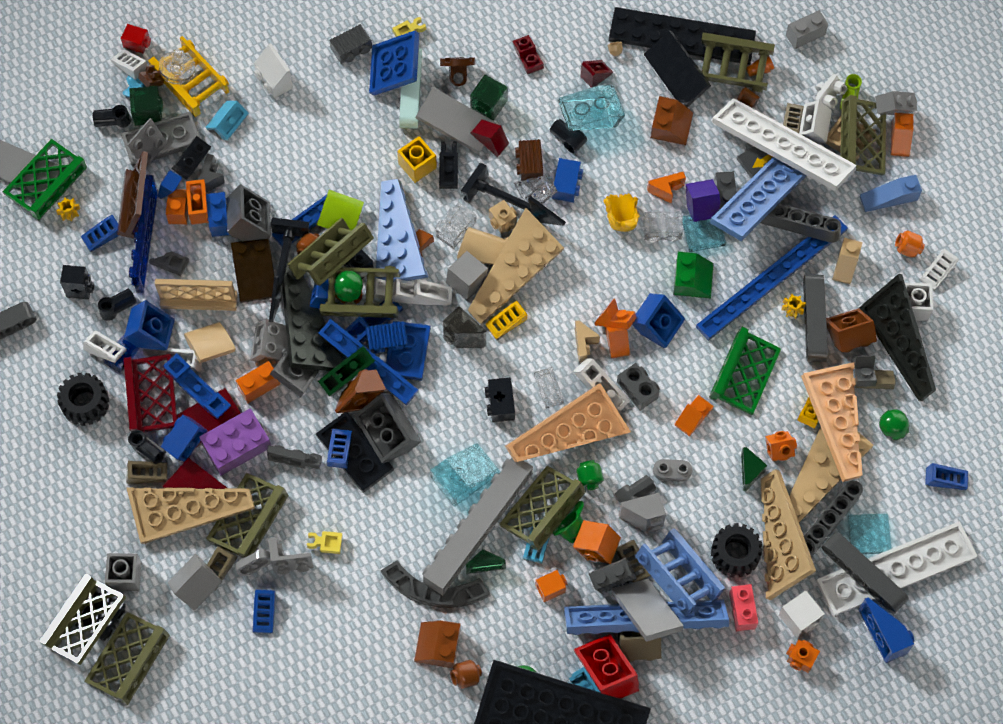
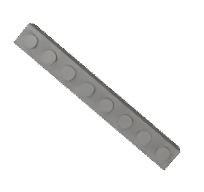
M512 457L505 460L500 474L496 473L490 482L491 486L482 491L479 502L477 504L474 503L470 507L467 518H463L457 525L458 530L456 533L449 535L445 542L447 545L443 550H438L434 556L435 561L432 565L428 564L422 573L424 584L442 596L532 476V465L524 460L515 462Z

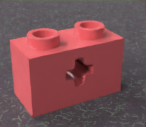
M752 584L732 586L729 596L736 632L756 629L758 617Z

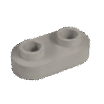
M661 459L654 464L653 474L659 480L686 481L692 475V466L685 460ZM665 466L667 470L662 471L660 467ZM684 467L686 471L682 472L679 468Z
M258 549L253 554L241 558L235 564L236 573L240 576H247L270 565V552L265 549Z

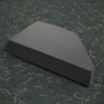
M172 251L149 260L151 265L178 276L183 274L189 262V258Z

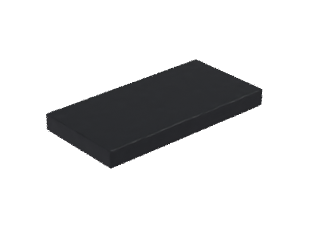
M669 30L644 53V56L673 97L687 108L711 87L708 80L672 31Z
M344 412L316 433V437L329 451L332 429L352 431L347 469L343 468V470L362 493L394 471L393 466L389 462L382 463L362 429L348 412ZM336 435V438L346 439L347 436ZM335 442L336 445H345L342 442ZM334 449V451L344 452V449ZM333 455L334 458L343 459V456Z

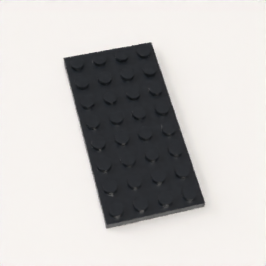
M494 659L474 724H647L651 708Z

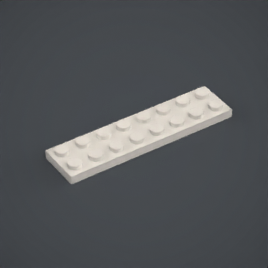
M734 98L713 117V124L834 191L856 170L857 165Z
M959 521L868 559L897 586L903 589L972 561L978 556ZM843 569L816 580L833 617L861 606L865 598L869 597L873 601L876 600Z

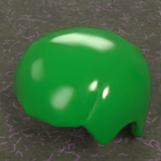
M348 270L338 274L334 281V291L337 297L347 302L358 299L363 288L361 276L354 271Z
M897 409L888 410L880 417L879 427L885 436H889L893 440H899L909 433V420L902 411Z

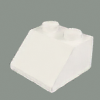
M270 43L254 62V74L258 80L263 81L265 91L268 94L271 93L275 99L293 89L290 69Z

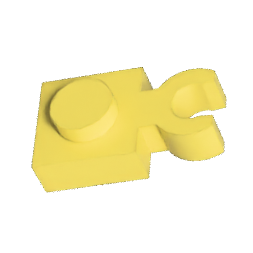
M417 17L411 24L407 20L393 27L392 32L396 37L412 31L424 32L426 25L418 26L417 24L421 23V17Z
M322 531L321 537L313 532L308 533V538H314L315 542L307 543V548L315 549L320 547V552L340 554L343 535L337 532Z

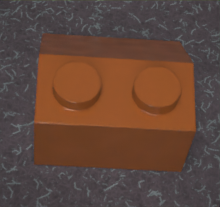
M659 96L650 138L686 145L693 112L676 99Z
M860 308L826 318V326L834 346L841 352H851L855 348L867 347L871 343L877 342L874 321Z
M368 369L360 371L358 376L349 382L348 386L342 391L335 412L360 411L383 393L386 388L378 371H368Z
M442 620L421 622L414 662L453 668L456 660L461 624Z

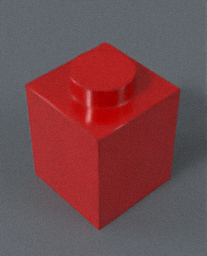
M127 24L120 38L123 48L142 54L151 43L147 29Z

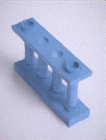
M675 528L668 532L662 541V545L650 550L646 544H643L635 555L640 564L643 565L685 617L695 607V601L707 595L713 602L718 599L726 588ZM669 550L675 557V560L663 565L657 556ZM681 565L688 574L676 580L669 571ZM694 580L701 589L688 595L682 586Z

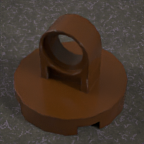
M475 57L440 58V66H449L450 82L454 86L459 87L463 86L467 81V66L476 65ZM456 73L462 74L463 80L461 83H455L453 78Z

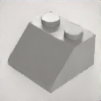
M659 493L621 502L619 518L644 532L648 530L655 532L663 527L666 513Z

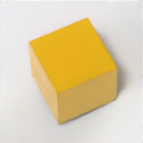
M420 136L397 151L398 164L414 183L437 168L435 153Z

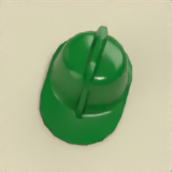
M583 501L577 502L553 532L554 536L560 535L572 544L575 542L583 522L580 515L584 507Z

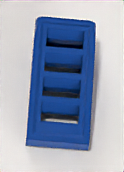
M170 170L160 184L158 198L162 199L173 193L181 182L182 177Z
M110 215L81 236L90 252L119 236L117 235L118 222L113 215ZM104 229L107 231V234L105 235L102 231ZM99 233L101 238L98 239L95 234ZM90 237L95 241L93 244L89 240Z
M328 279L320 286L314 282L310 307L320 308V304L328 302Z
M332 429L327 467L347 469L352 431ZM336 435H346L347 438H336ZM335 442H342L345 445H336ZM334 449H344V452L334 451ZM333 455L343 456V459L333 458Z
M932 463L926 468L925 485L967 490L968 471ZM957 475H960V483H957Z
M255 590L253 633H273L276 592L274 590ZM260 598H270V601L260 600ZM259 606H270V609H259ZM259 614H269V617H259ZM258 622H269V626L258 625Z

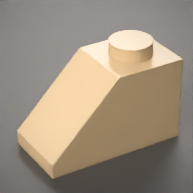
M844 237L832 280L851 284L863 242Z

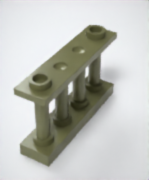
M709 33L702 34V44H705L706 47L702 73L708 82L752 88V91L755 92L767 91L768 83H763L767 57L774 54L775 44ZM715 46L723 47L722 49L724 50L719 75L709 74L712 52ZM733 49L741 50L740 52L742 53L737 78L727 77L730 55ZM751 52L759 53L758 55L760 56L755 81L745 80L748 58Z
M340 218L287 265L296 279L301 278L308 272L315 284L320 286L371 242L374 237L365 223H360L353 230H350L344 219Z
M385 266V269L341 267L329 277L328 302L320 304V313L322 316L398 318L399 310L397 306L392 304L394 277L400 278L401 276L399 269H396L394 266ZM342 271H354L362 277H367L366 303L364 305H356L354 301L345 302L344 305H338L335 302L334 281ZM375 277H386L385 303H383V306H375L373 303Z

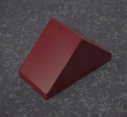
M602 60L583 61L581 64L580 77L592 89L613 73Z
M483 119L470 132L497 157L509 144L501 125Z

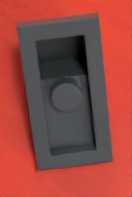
M212 154L206 155L198 179L205 180L206 192L225 183L223 174L216 173L218 163H216L215 157Z
M856 356L852 358L851 363L854 362L853 372L856 386H876L875 356Z

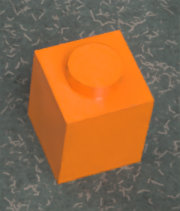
M558 570L536 579L535 582L543 602L566 592V585H568L566 578L563 574L560 575Z

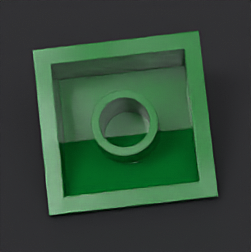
M678 251L673 295L711 299L714 263L697 253Z

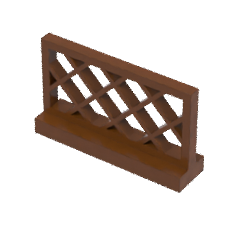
M142 151L133 171L126 169L124 173L117 235L136 239L138 235L139 218L142 211L148 152Z

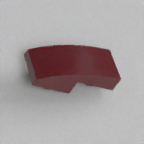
M529 35L512 41L527 75L544 69V64L536 52V46Z

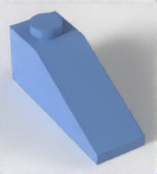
M917 175L898 178L860 194V199L864 211L869 212L918 201L922 189Z

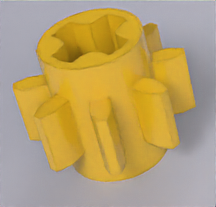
M64 198L61 203H57L60 209H57L56 212L58 215H61L63 221L65 219L73 221L75 217H79L77 210H80V206L75 204L74 198L71 200Z
M791 294L789 299L784 298L783 303L785 305H782L781 310L786 311V317L792 316L796 319L798 314L803 315V308L806 302L801 301V296L797 297Z

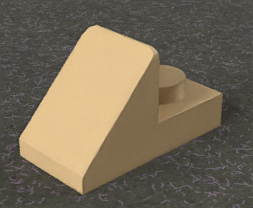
M578 320L575 321V336L578 361L582 363L590 355L589 344H598L600 336Z

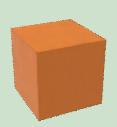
M583 520L573 547L586 560L611 564L621 537L608 524Z

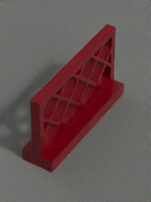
M171 354L139 359L124 358L130 432L135 430L149 432L174 428L175 421L177 420L174 379L166 374L167 371L165 369L162 372L156 367L160 361H169L172 358ZM146 363L150 367L142 374L138 371V364ZM153 369L160 373L154 382L147 377ZM163 377L169 380V384L165 389L157 385ZM144 380L152 384L146 392L140 389V384ZM154 387L162 391L156 400L148 395ZM165 394L171 398V402L166 407L159 403ZM146 397L153 401L147 410L141 406L142 401ZM156 405L164 409L158 417L150 413ZM167 412L173 417V422L171 423L161 421ZM147 415L155 420L150 426L143 427V420Z

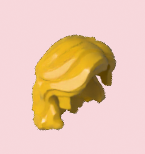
M629 193L627 195L620 194L619 198L617 195L613 196L610 194L603 200L611 228L621 232H628L636 228L640 217L637 210V197H632Z

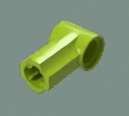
M856 74L847 76L845 85L848 90L842 95L840 110L842 108V100L848 96L854 95L858 99L862 84L860 76Z

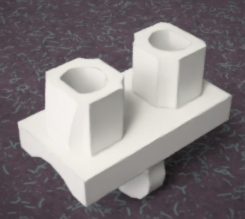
M832 74L824 85H816L815 88L818 93L815 95L814 100H820L828 108L834 109L838 101L836 95L845 94L848 88L845 83L840 81L837 75Z

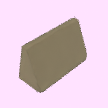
M874 370L877 379L876 386L857 387L855 385V388L894 389L896 385L894 372L891 370Z

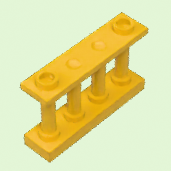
M181 36V48L163 61H158L153 56L148 60L149 66H155V71H160V76L165 79L164 85L189 112L191 111L194 117H197L201 114L199 106L202 101L220 88L226 94L229 93V82L223 75L220 76L196 51L191 40H186ZM185 53H188L193 58L174 73H169L166 70L167 66ZM196 65H199L204 70L185 85H180L177 82L178 78ZM210 76L215 83L197 97L189 95V91Z

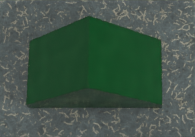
M743 447L741 451L743 491H747L765 473L767 465L747 447Z

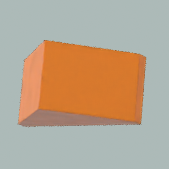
M605 327L611 358L629 356L628 330Z

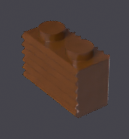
M520 140L518 147H515L516 159L519 158L520 163L516 164L517 175H521V181L543 180L541 140Z

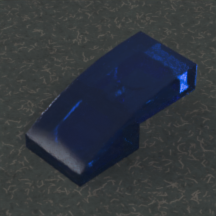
M124 335L116 343L127 348V351L116 363L104 359L105 365L119 373L124 369V358H133L139 350L138 347L125 340ZM115 350L112 355L115 356L118 351Z

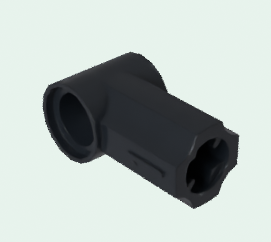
M116 105L113 109L94 110L92 112L95 127L117 125L124 128L129 126L132 121L124 105Z
M561 119L556 120L550 128V132L561 140L565 148L573 154L588 141L582 131L574 130Z
M129 288L112 297H104L98 302L100 316L106 321L113 320L119 312L137 304V301Z
M135 430L128 436V442L133 449L156 465L164 460L167 452L149 439L142 431Z

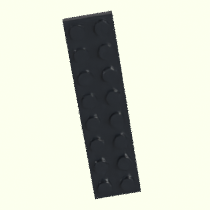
M615 7L608 41L651 48L670 30L689 55L704 57L706 47L705 44H702L703 33L755 41L756 30ZM715 46L713 48L712 59L722 60L723 47ZM733 49L729 61L740 63L741 50ZM753 52L749 54L747 65L751 64Z

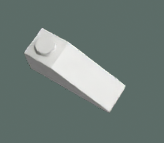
M586 358L573 371L589 390L601 383L618 412L630 402L627 396L594 359Z

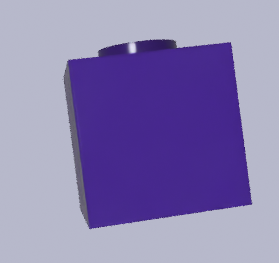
M713 179L686 184L687 209L693 222L711 219L720 210V193Z

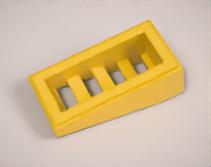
M515 301L489 320L485 326L494 338L498 339L527 320V313L518 301ZM510 315L513 321H510L507 316ZM503 319L507 325L504 326L500 320ZM495 323H496V324L499 326V328L501 329L500 331H498V330L495 328V326H494Z

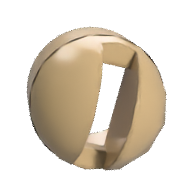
M622 42L608 44V50L611 55L619 56L622 53Z

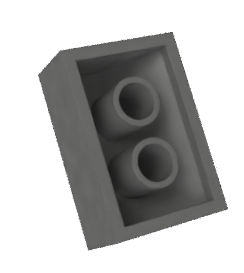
M240 184L227 197V232L232 237L238 238L241 241L269 239L271 237L270 202Z
M381 393L354 415V418L382 463L407 454L421 443L420 438L393 395Z

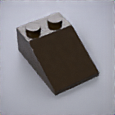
M269 239L232 242L231 248L240 303L272 298L275 274Z

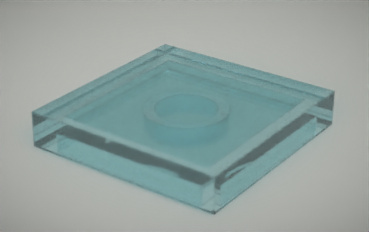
M691 215L681 216L680 220L689 252L726 245L723 230L710 223L711 219L693 222Z
M888 514L848 515L850 543L862 554H880L892 549Z

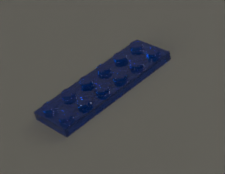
M146 175L141 216L136 224L138 232L134 233V243H136L135 249H132L131 253L133 266L129 267V278H132L131 284L135 287L136 293H144L158 198V189L154 175Z

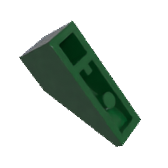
M362 346L318 380V383L329 397L334 396L347 386L349 382L353 381L360 371L372 365L375 360L368 350Z

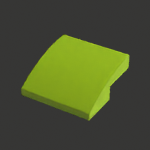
M328 190L317 225L329 229L340 218H343L349 229L353 230L357 225L364 202Z

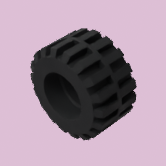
M82 372L77 373L78 376L75 377L71 375V379H65L63 381L64 385H60L58 388L60 392H57V402L68 421H72L73 424L77 425L79 422L81 426H85V423L92 425L94 420L100 421V416L104 417L106 414L105 409L108 410L109 397L103 382L98 380L95 375L91 377L90 373H85V375ZM89 392L94 394L92 400L84 406L73 404L75 398L81 393Z
M734 523L733 527L730 524L726 525L725 529L721 528L719 533L716 534L711 547V556H713V564H717L716 569L718 571L723 570L722 574L727 575V573H730V577L735 578V575H738L740 578L745 573L749 575L752 570H755L763 552L761 548L763 544L762 540L759 541L760 536L758 533H753V528L747 529L745 524L740 527L739 523ZM732 542L740 543L747 549L748 555L742 559L733 558L726 552L725 546Z

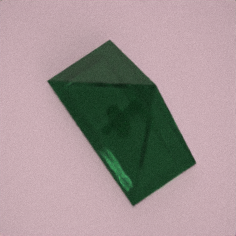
M484 549L466 564V574L506 569L505 559Z

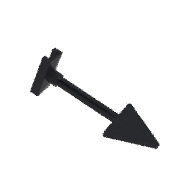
M479 163L461 189V193L465 194L463 200L468 203L472 201L478 191L486 192L525 210L527 208L540 223L564 226L566 223L532 196H529L528 202L489 185L485 181L489 176L488 169L483 163Z
M272 217V233L283 234L284 242L277 275L274 276L269 322L274 321L282 299L281 285L285 277L291 243L294 241L295 236L303 237L306 233H310V229H308L309 222Z

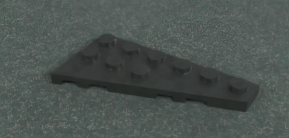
M286 267L282 283L290 367L331 371L342 363L343 359L339 351L318 334L326 323L319 308L310 307L312 292L304 275L296 279L290 268Z
M898 274L859 308L874 321L877 337L918 401H923L936 391V387L903 275Z

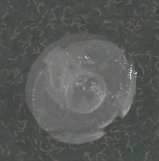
M174 49V51L166 53L161 57L159 61L160 75L162 74L165 77V81L169 83L184 84V81L191 80L194 77L195 62L190 55L184 53V50Z

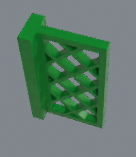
M51 139L3 190V194L27 210L39 221L86 170L85 160L79 155H74ZM54 146L58 149V154L48 155V150ZM70 157L73 159L69 165H62V158ZM59 159V166L49 167L48 160ZM46 160V168L36 169L38 161ZM60 170V175L57 178L50 179L49 171ZM47 172V179L37 180L36 173ZM26 174L34 175V181L24 182L23 178ZM47 184L48 188L45 191L38 192L37 185ZM34 185V193H24V186ZM21 187L22 194L13 195L10 192L13 188ZM35 197V202L31 207L25 204V198Z
M742 326L733 340L709 397L714 400L718 398L753 415L781 348L749 333V329ZM748 339L756 343L757 349L749 351L746 344ZM768 348L775 353L772 358L766 359L763 350ZM759 351L762 361L754 363L751 353ZM747 355L750 365L742 367L739 359ZM764 363L767 372L759 375L756 366ZM752 367L756 377L747 379L744 370ZM740 371L743 381L735 383L732 375ZM757 380L760 388L752 392L749 382ZM745 384L748 393L740 396L736 386ZM733 387L736 397L731 399L725 396L724 393L726 389ZM750 396L753 402L751 408L743 404L742 398Z

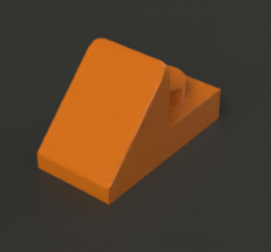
M684 171L649 180L648 192L672 203L673 194L671 190H678L685 185L686 176Z
M614 298L594 323L595 326L629 329L637 317L635 311L618 310Z
M698 395L691 404L686 405L675 426L690 437L713 410L714 406Z

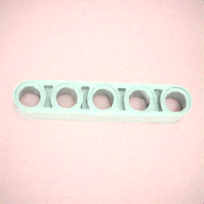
M422 49L418 51L417 82L401 87L399 128L418 129L419 120L415 117L419 112Z

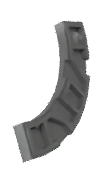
M398 560L380 570L384 578L397 591L411 600L428 606L439 608L462 607L482 601L490 596L489 591L480 578L467 584L449 587L442 596L408 573Z

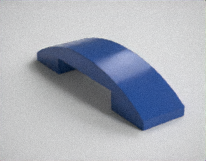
M177 353L163 365V368L177 384L216 419L231 407V404L206 384Z

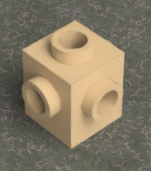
M505 200L489 209L490 223L495 230L498 229L502 234L505 231L509 232L514 229L517 224L518 215L513 207L510 208Z

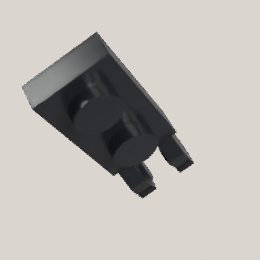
M441 141L439 189H458L457 141L452 143V152H445L446 143Z

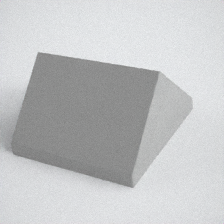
M194 554L168 581V584L174 595L193 610H196L223 581L197 554Z

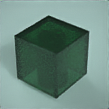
M485 74L470 94V108L493 121L508 101V87Z
M157 86L129 89L131 115L135 126L144 125L150 118L154 123L162 120V112L164 111L163 100L159 95Z

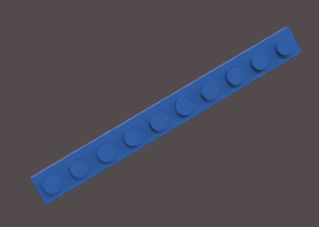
M834 215L832 218L838 219L841 223L842 235L847 231L848 227ZM806 237L696 324V328L709 341L829 246L831 242Z

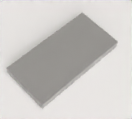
M432 87L415 117L417 120L477 154H480L484 145L470 132L481 119L496 124V122Z
M191 111L155 122V125L166 139L167 144L153 160L184 151L196 136L200 138ZM142 127L121 133L132 167L136 163L131 159L133 153L127 144Z
M0 140V180L10 184L36 155ZM46 160L38 161L36 169L46 168ZM49 161V167L59 166ZM60 170L49 171L50 179L57 178L60 175ZM47 172L36 173L37 180L47 179ZM26 174L23 178L24 182L34 181V175ZM47 184L37 185L38 192L45 191L48 188ZM34 185L24 186L25 191L29 193L35 192Z
M649 579L612 588V595L645 641L683 631V624Z

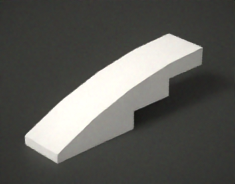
M378 278L374 280V298L385 300L386 280ZM396 278L393 282L392 302L421 305H451L452 287L420 279L413 283Z

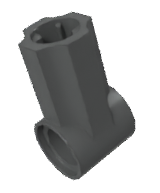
M645 475L630 486L625 485L615 493V497L620 503L644 497L655 491L656 486L653 480Z

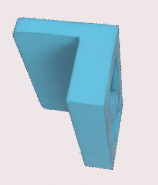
M226 101L205 128L207 130H215L223 140H228L249 113L238 101Z

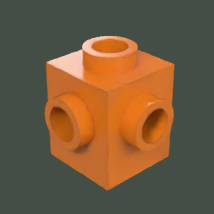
M778 431L775 434L765 436L767 454L772 461H784L790 457H795V449H797L796 439L788 431Z
M798 639L796 645L791 643L786 653L789 655L787 662L795 670H803L809 673L820 651L813 648L810 642Z

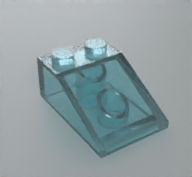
M614 85L595 86L558 98V103L569 131L616 128L625 117Z
M476 443L443 460L430 470V476L455 507L491 481L496 473L500 474L501 471Z

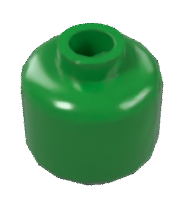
M594 460L580 463V467L576 470L578 480L582 483L583 487H587V490L598 489V485L604 481L601 465L595 463Z

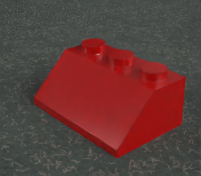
M611 634L574 649L578 659L602 694L622 699L639 691L638 674Z

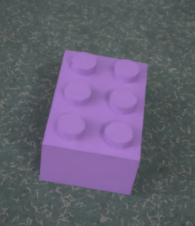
M251 408L199 437L203 448L220 476L265 452L268 446L271 445L268 436Z

